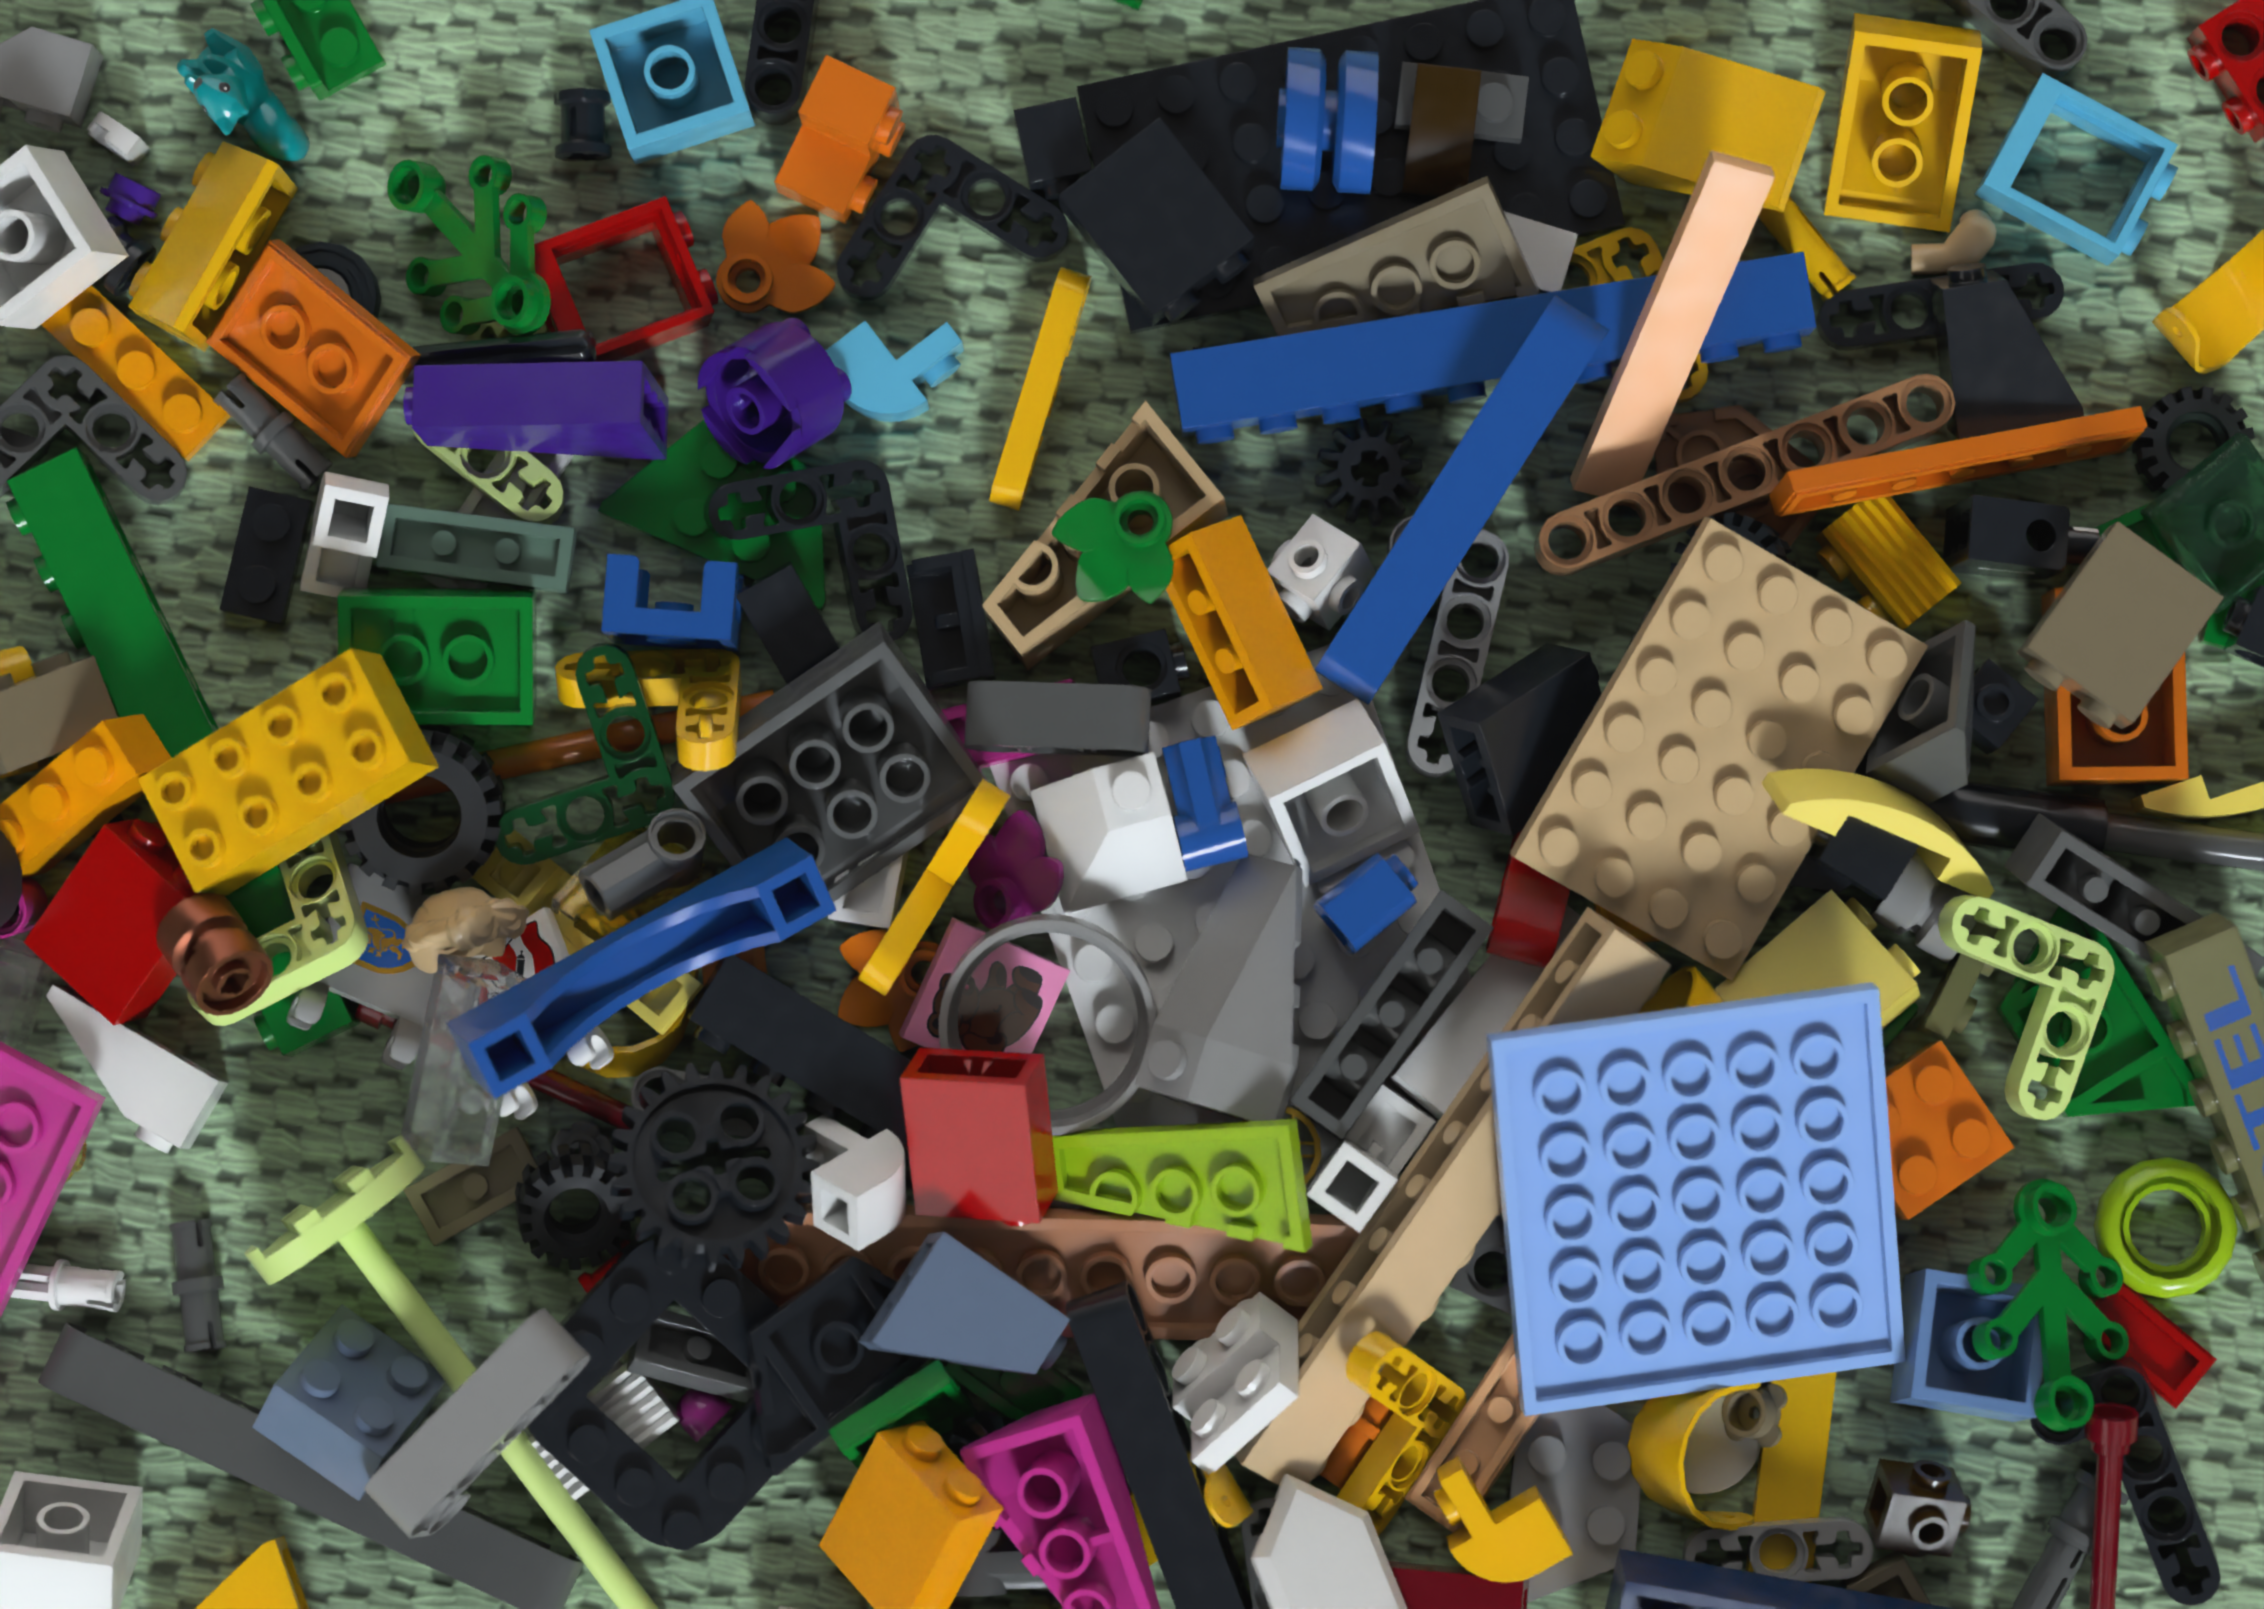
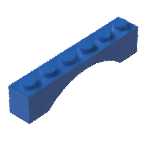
M786 837L446 1024L473 1079L496 1099L553 1068L566 1052L592 1029L648 992L719 959L753 948L781 942L832 914L837 909L812 855Z

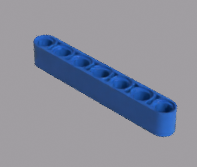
M1555 295L1324 653L1315 668V672L1365 704H1370L1610 329Z

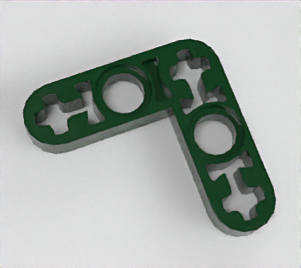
M606 642L589 647L579 658L575 672L577 685L608 775L515 805L506 810L497 823V826H501L498 840L495 843L501 855L508 861L519 865L534 864L651 824L652 819L660 812L673 808L676 793L672 788L671 772L634 663L628 652L619 645ZM605 655L609 664L620 662L623 672L615 677V686L619 698L628 692H632L636 703L617 704L606 710L603 714L598 713L595 703H607L608 697L601 681L590 683L587 678V673L595 668V657ZM628 715L635 717L644 728L645 737L643 742L632 751L618 750L608 740V725L619 716ZM641 777H647L651 786L660 784L663 786L665 793L657 797L656 809L646 811L642 802H635L622 807V812L628 820L619 823L614 821V805L604 788L616 785L617 797L621 798L636 791V780ZM587 796L594 798L601 804L604 810L603 822L593 831L583 832L576 830L567 819V807L578 797ZM552 805L556 806L557 826L567 840L555 843L553 840L554 832L551 830L535 837L534 849L531 851H524L520 842L512 844L508 842L506 835L514 831L515 819L524 818L528 826H536L548 822L549 817L543 808Z

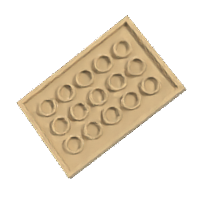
M1705 516L1509 854L1733 981L1812 846L1813 842L1811 839L1818 830L1784 815L1761 784L1769 772L1788 769H1831L1854 773L1928 645L1715 520Z

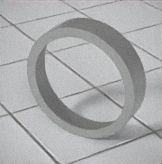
M1060 914L1029 915L1005 922L988 931L973 943L959 959L948 979L942 997L939 1015L940 1047L943 1049L963 1050L958 1030V1011L963 990L976 967L999 946L1029 934L1060 933L1083 939L1101 949L1119 966L1133 991L1138 1013L1136 1042L1125 1068L1106 1090L1079 1105L1065 1109L1050 1110L1052 1136L1070 1134L1104 1121L1117 1112L1137 1091L1138 1086H1135L1136 1078L1153 1024L1156 1020L1155 1003L1148 979L1139 962L1125 945L1111 933L1093 923L1072 916Z

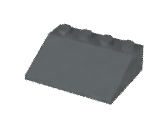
M880 621L739 718L736 757L729 765L710 771H697L686 768L679 763V760L670 765L672 788L690 812L694 813L702 821L706 833L732 867L787 837L812 855L833 902L959 817L982 779L987 780L968 749L964 748V743L916 670ZM877 851H879V852H878L877 854H875L873 857H871L870 859H868L867 861H865L863 864H861L860 866H858V863H859V862L863 861V860L866 859L867 857H869V856H871L872 854H874V853H876ZM849 869L847 875L834 883L835 877Z

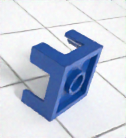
M607 554L601 631L613 644L681 649L714 648L740 653L743 608L737 599V591L745 587V576L739 575L737 563L708 561L705 563L701 611L695 612L693 611L694 605L680 602L659 601L655 602V609L648 608L649 572L639 569L640 561L634 555Z

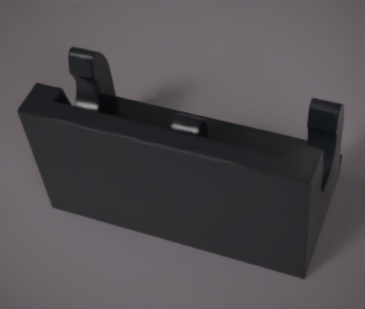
M974 548L912 560V564L906 566L925 683L928 690L968 685V682L996 680L986 615L982 607L983 597Z

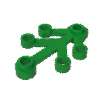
M481 155L470 166L468 177L470 186L474 190L475 228L445 196L446 183L444 177L433 165L413 160H403L395 165L389 175L387 184L388 196L393 206L403 211L425 213L462 254L461 256L439 260L427 257L413 259L406 271V284L409 290L417 295L437 297L445 291L447 285L484 279L493 289L490 296L474 299L452 295L443 302L440 309V322L444 330L449 333L468 336L476 333L481 324L497 321L512 334L529 335L537 332L545 323L551 305L549 287L546 281L535 273L534 234L538 233L546 222L547 209L544 201L537 196L516 193L509 197L505 203L503 218L506 226L510 229L509 267L501 258L499 196L508 190L512 180V170L505 159ZM490 170H492V176L489 182V173ZM525 208H526V209H527V214H526V217H525V220H524V219H523V213H524V210H525ZM429 272L428 281L425 284L424 277ZM463 309V317H462V320H461V322H460V313H461V310Z
M2036 1179L2024 1184L2015 1196L2013 1212L2016 1224L1992 1254L1976 1258L1970 1263L1967 1270V1279L1971 1288L1983 1296L2005 1291L2011 1285L2013 1279L2012 1269L2032 1247L2035 1271L1996 1319L1980 1323L1975 1328L1972 1342L1978 1355L1986 1360H1997L2010 1356L2017 1348L2018 1336L2038 1312L2044 1384L2039 1387L2036 1393L2034 1412L2039 1421L2048 1428L2055 1431H2065L2086 1424L2094 1410V1399L2088 1385L2078 1377L2071 1376L2066 1314L2085 1334L2083 1339L2084 1349L2093 1361L2106 1363L2122 1358L2127 1353L2129 1347L2127 1332L2117 1322L2109 1321L2088 1297L2101 1299L2116 1294L2122 1287L2123 1273L2116 1261L2104 1257L2074 1225L2077 1217V1204L2069 1189L2049 1179ZM2038 1204L2042 1206L2045 1212V1220L2040 1215ZM2061 1250L2080 1268L2078 1272L2080 1288L2062 1270ZM1986 1265L1990 1266L1994 1271V1284H1991L1986 1278ZM2097 1268L2104 1274V1288L2099 1285L2096 1279ZM1992 1329L1999 1335V1349L1994 1347L1991 1342L1990 1333ZM2103 1332L2110 1339V1352L2102 1344L2101 1337ZM2055 1397L2060 1401L2061 1414L2056 1408Z

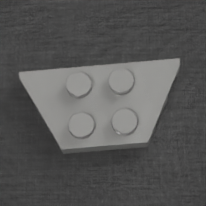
M1604 1405L1540 1414L1512 1456L1509 1500L1536 1485L1566 1535L1573 1552L1569 1557L1529 1578L1528 1602L1614 1569L1619 1549L1636 1551L1641 1487L1631 1473V1456L1627 1450L1633 1423Z

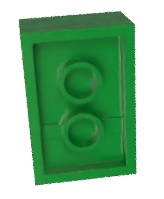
M344 587L337 595L338 656L350 648L381 654L417 724L533 725L536 718L537 596L535 589Z

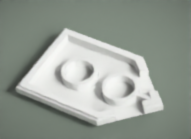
M1284 1474L1275 1495V1503L1264 1531L1259 1535L1250 1558L1270 1609H1407L1369 1513L1293 1476Z

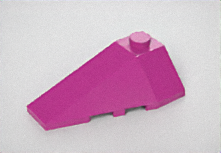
M1095 1393L1037 1410L964 1446L960 1450L967 1469L981 1480L986 1490L1003 1507L994 1527L996 1529L998 1527L1003 1529L1023 1555L1021 1562L1033 1577L1038 1575L1063 1606L1062 1609H1160L1124 1470Z

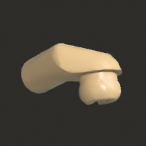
M1969 210L1960 217V223L1944 243L1911 244V275H1948L1947 268L1951 266L1979 263L1993 247L1997 234L1996 226L1992 222L1990 215L1983 210Z

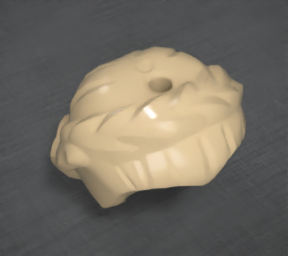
M459 887L442 891L439 894L430 896L423 902V906L418 908L412 923L405 928V938L402 941V945L409 952L412 963L419 970L426 973L445 974L459 962L473 956H502L505 951L506 939H516L523 934L529 910L523 905H517L510 898H491L485 891L474 887Z

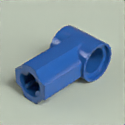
M1216 736L1191 739L1162 748L1177 815H1173L1185 871L1249 857L1236 801L1231 802L1226 783L1227 777Z

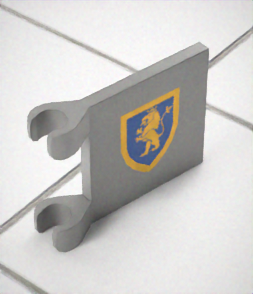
M350 862L347 866L368 929L369 940L366 949L360 958L351 965L297 991L286 1020L294 1027L308 1030L312 1024H315L320 1019L328 991L397 1019V1022L385 1045L381 1060L387 1066L403 1070L417 1055L424 1026L444 976L441 973H426L419 970L412 963L409 952L402 945L406 926L412 923L416 911L419 907L423 906V902L430 896L425 894H408L409 887L397 885L393 891L382 886L384 878L376 873L368 877L359 868L360 866ZM333 917L326 918V921L330 924L333 941L331 943L338 940L337 930L341 926Z

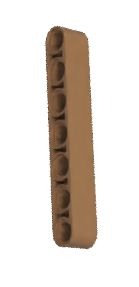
M1916 375L1558 512L1547 519L1537 534L1534 544L1535 557L1540 566L1550 574L1558 576L1573 575L1685 532L1693 524L1700 526L1705 516L1711 517L1716 515L1722 518L1724 517V512H1737L1770 499L1769 494L1788 471L1804 468L1797 466L1788 456V441L1794 438L1808 439L1815 445L1819 456L1815 466L1889 453L1925 440L1937 433L1952 416L1955 406L1954 393L1948 383L1936 375ZM1919 392L1932 398L1937 411L1935 420L1922 422L1913 418L1907 410V396L1911 393ZM1862 415L1871 419L1877 428L1876 442L1869 445L1855 442L1848 434V418ZM1742 460L1755 466L1760 479L1758 487L1754 490L1745 491L1732 485L1727 472L1730 463ZM1685 483L1695 488L1700 497L1699 510L1688 514L1675 510L1668 499L1669 487L1674 484ZM1617 506H1627L1635 510L1641 521L1640 532L1628 537L1614 532L1609 525V510ZM1565 528L1576 533L1582 544L1581 555L1574 559L1566 560L1553 554L1548 542L1551 532L1556 529Z

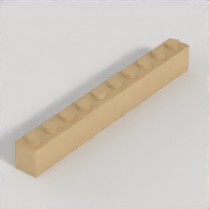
M1587 907L1501 1032L1637 1014L1644 1003H1647L1655 996L1660 988L1663 976L1671 965L1643 942ZM1488 1051L1298 1322L1299 1397L1234 1454L1243 1466L1277 1485H1280L1284 1474L1293 1476L1308 1484L1311 1480L1318 1477L1327 1464L1329 1454L1345 1431L1361 1417L1365 1403L1370 1395L1351 1383L1346 1377L1345 1370L1347 1359L1354 1346L1367 1334L1379 1331L1405 1347L1419 1325L1433 1314L1440 1295L1457 1271L1470 1261L1477 1242L1491 1222L1502 1213ZM1384 1362L1383 1365L1380 1367L1378 1373L1381 1372L1386 1362Z

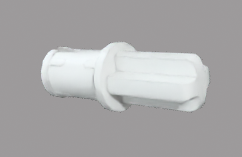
M59 1259L54 1266L26 1264L11 1297L48 1301L51 1309L55 1311H61L65 1306H77L118 1312L124 1301L126 1280L123 1279L124 1272L120 1270L81 1268L71 1266L68 1260Z

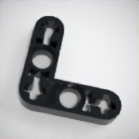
M926 135L917 139L908 148L843 249L837 262V276L842 289L852 298L860 301H873L882 297L893 285L942 206L1024 258L1035 262H1047L1054 259L1065 249L1068 241V223L1063 212L1055 205L945 137ZM937 150L946 153L944 164L950 171L945 177L936 173L931 176L924 187V193L935 197L930 205H926L914 191L898 186L902 179L906 178L914 187L923 172L922 165L917 158L922 153L932 157ZM983 182H991L998 185L1005 194L1003 207L991 216L977 214L971 209L968 202L971 190ZM1017 198H1021L1028 203L1020 209L1021 215L1034 223H1039L1044 216L1053 220L1051 232L1057 238L1052 244L1042 240L1036 248L1028 244L1029 231L1014 220L1009 233L999 228L1012 215ZM905 202L916 210L918 221L911 232L905 235H894L883 227L881 223L883 211L892 203ZM869 231H873L884 244L901 250L896 258H892L884 250L876 264L877 271L882 275L881 279L877 283L872 280H866L860 287L853 283L855 273L849 265L854 259L865 262L875 249V244L864 239Z
M867 460L848 461L732 482L717 487L708 495L704 504L705 522L715 536L724 540H743L833 523L850 617L855 631L860 635L876 624L868 623L866 619V611L876 607L874 589H866L860 592L858 580H879L890 574L892 575L893 587L881 586L880 591L884 605L895 606L898 618L888 621L887 632L895 641L908 631L912 622V605L890 486L885 473L878 465ZM853 471L859 472V477L862 481L872 480L874 493L864 496V507H858V503L853 497L830 501L835 509V514H826L827 493L819 478L820 475L826 474L829 476L828 488L851 483ZM791 482H800L806 485L813 495V507L801 519L787 516L779 504L782 489ZM759 486L767 487L766 507L774 522L772 526H764L765 513L741 518V529L734 530L731 520L720 521L718 508L728 505L727 494L735 493L737 502L744 504L762 500L757 488ZM866 533L879 536L887 548V556L884 563L875 570L861 568L853 556V547L856 540Z

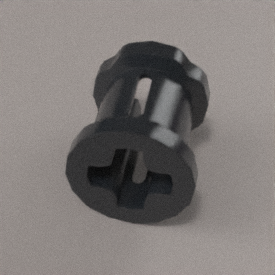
M574 88L560 90L554 94V105L560 107L561 143L555 146V158L563 161H602L612 157V146L605 143V107L611 103V96L608 91Z

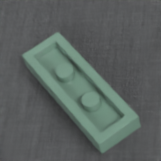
M388 504L377 553L376 567L388 571L569 594L578 531L573 527Z

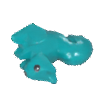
M211 28L206 31L204 37L208 46L200 53L197 59H181L177 64V70L184 77L185 85L195 95L202 110L217 124L226 136L232 132L235 124L239 123L244 126L251 140L268 155L283 161H299L305 158L309 151V138L300 124L288 115L283 103L268 87L263 68L251 49L216 29Z

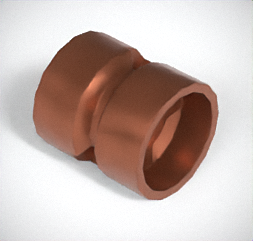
M216 893L194 895L177 904L160 922L156 934L158 948L173 970L181 977L182 983L194 1001L205 1013L215 1016L234 1014L247 1008L259 999L270 985L274 973L271 959L257 939L248 931L247 925L225 896Z

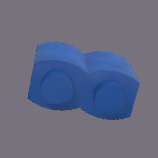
M1375 853L1317 900L1313 908L1342 945L1354 955L1417 903L1411 891L1419 884L1396 855H1392L1385 861L1381 855Z

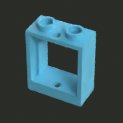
M2042 73L2032 85L1974 195L2109 266L2121 252L2131 256L2148 226V222L2139 217L2149 198L2152 197L2160 201L2170 186L2178 167L2170 164L2169 161L2178 144ZM2050 112L2145 162L2106 237L2011 187Z

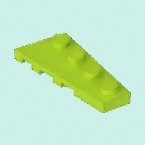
M1297 1119L1084 1129L1070 1134L1052 1136L1058 1192L1053 1200L1128 1216L1139 1213L1163 1218L1166 1224L1191 1228L1193 1225L1225 1231L1228 1237L1253 1241L1258 1238L1282 1243L1285 1249L1304 1253L1313 1246Z

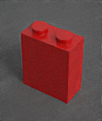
M138 818L103 825L23 942L112 1025L146 1018L177 975L158 948L156 934L160 922L172 908L187 898L203 894L195 893L175 852L166 845L167 838L163 832L151 823L139 820Z
M920 1047L900 1077L916 1215L996 1220L1009 1226L1040 1223L1058 1192L1044 1054Z

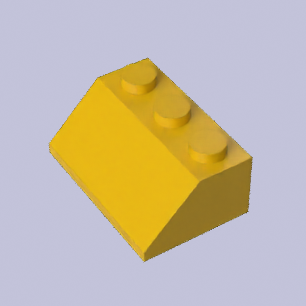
M222 141L216 154L208 152L198 164L192 178V185L196 189L184 209L178 206L169 215L160 235V239L165 242L153 264L147 261L139 268L129 288V295L133 299L128 307L139 317L203 352L209 346L206 340L268 243L298 190V187L280 165L225 141Z

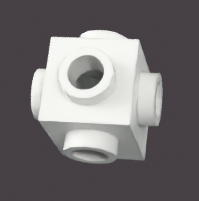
M1314 514L1311 515L1292 540L1285 541L1277 549L1271 565L1267 569L1288 615L1300 623H1305L1309 618L1327 630H1330L1342 615H1346L1353 610L1363 594V589L1376 574L1359 541Z

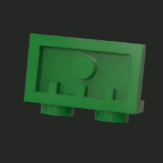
M255 0L250 3L267 35L270 37L280 32L288 46L290 53L280 59L297 89L301 91L310 86L320 101L386 65L350 0Z

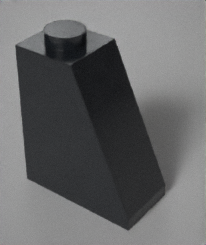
M1965 263L1947 268V277L1930 279L1940 378L1948 383L1955 399L1954 411L1946 423V427L1958 440L2084 416L2082 405L2006 279L1994 270L1986 271V264Z
M1546 643L1437 713L1471 825L1514 836L1524 828L1602 694L1598 683L1599 673L1592 661L1590 652Z

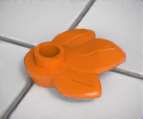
M748 200L738 207L728 217L722 232V240L727 257L723 260L717 271L716 286L723 302L731 309L741 313L759 312L770 305L786 313L795 314L807 311L828 298L835 288V282L825 272L811 266L815 260L821 239L819 217L806 214L791 215L769 223L765 213L753 200ZM753 271L759 275L760 285L754 292L744 293L737 288L736 280L741 273Z
M873 929L859 932L849 937L839 947L846 962L859 973L853 977L843 993L838 1009V1017L849 1024L861 1027H877L888 1024L891 1038L898 1051L903 1052L918 1046V1044L906 1040L899 1035V1031L921 986V983H918L912 977L911 970L919 961L932 962L939 944L932 941H919L891 988L884 996L858 980V977L888 929Z

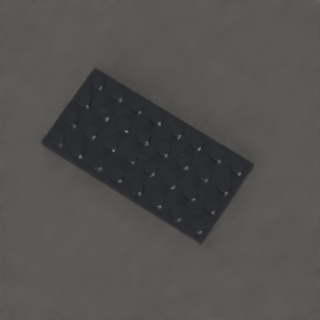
M1477 0L1077 86L1094 167L1160 117L1255 237L1253 249L1247 253L1252 260L1251 263L1228 282L1221 284L1217 278H1214L1196 292L1201 301L1190 312L1174 323H1171L1165 316L1153 326L1120 285L1130 334L1263 306L1253 286L1254 278L1438 198L1435 196L1402 193L1409 131L1394 129L1402 62L1528 76L1529 82L1521 143L1473 139L1468 184L1488 176L1503 211L1578 234L1577 238L1624 228L1625 221L1614 173L1590 157L1602 124V119L1575 0ZM1288 47L1321 49L1326 58V90H1336L1338 62L1346 50L1378 52L1377 121L1370 194L1337 192L1331 178L1332 152L1322 151L1320 179L1313 191L1280 189L1281 148H1276L1279 88H1285Z

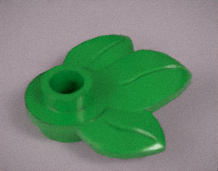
M1133 491L1125 494L1116 502L1100 498H1088L1066 511L1052 529V536L1066 546L1082 552L1076 571V591L1079 600L1083 602L1109 600L1121 594L1130 586L1132 591L1141 600L1151 604L1161 596L1171 582L1174 563L1166 543L1172 533L1173 518L1166 502L1154 493ZM1138 515H1146L1153 520L1150 531L1142 535L1134 534L1129 529L1131 520Z

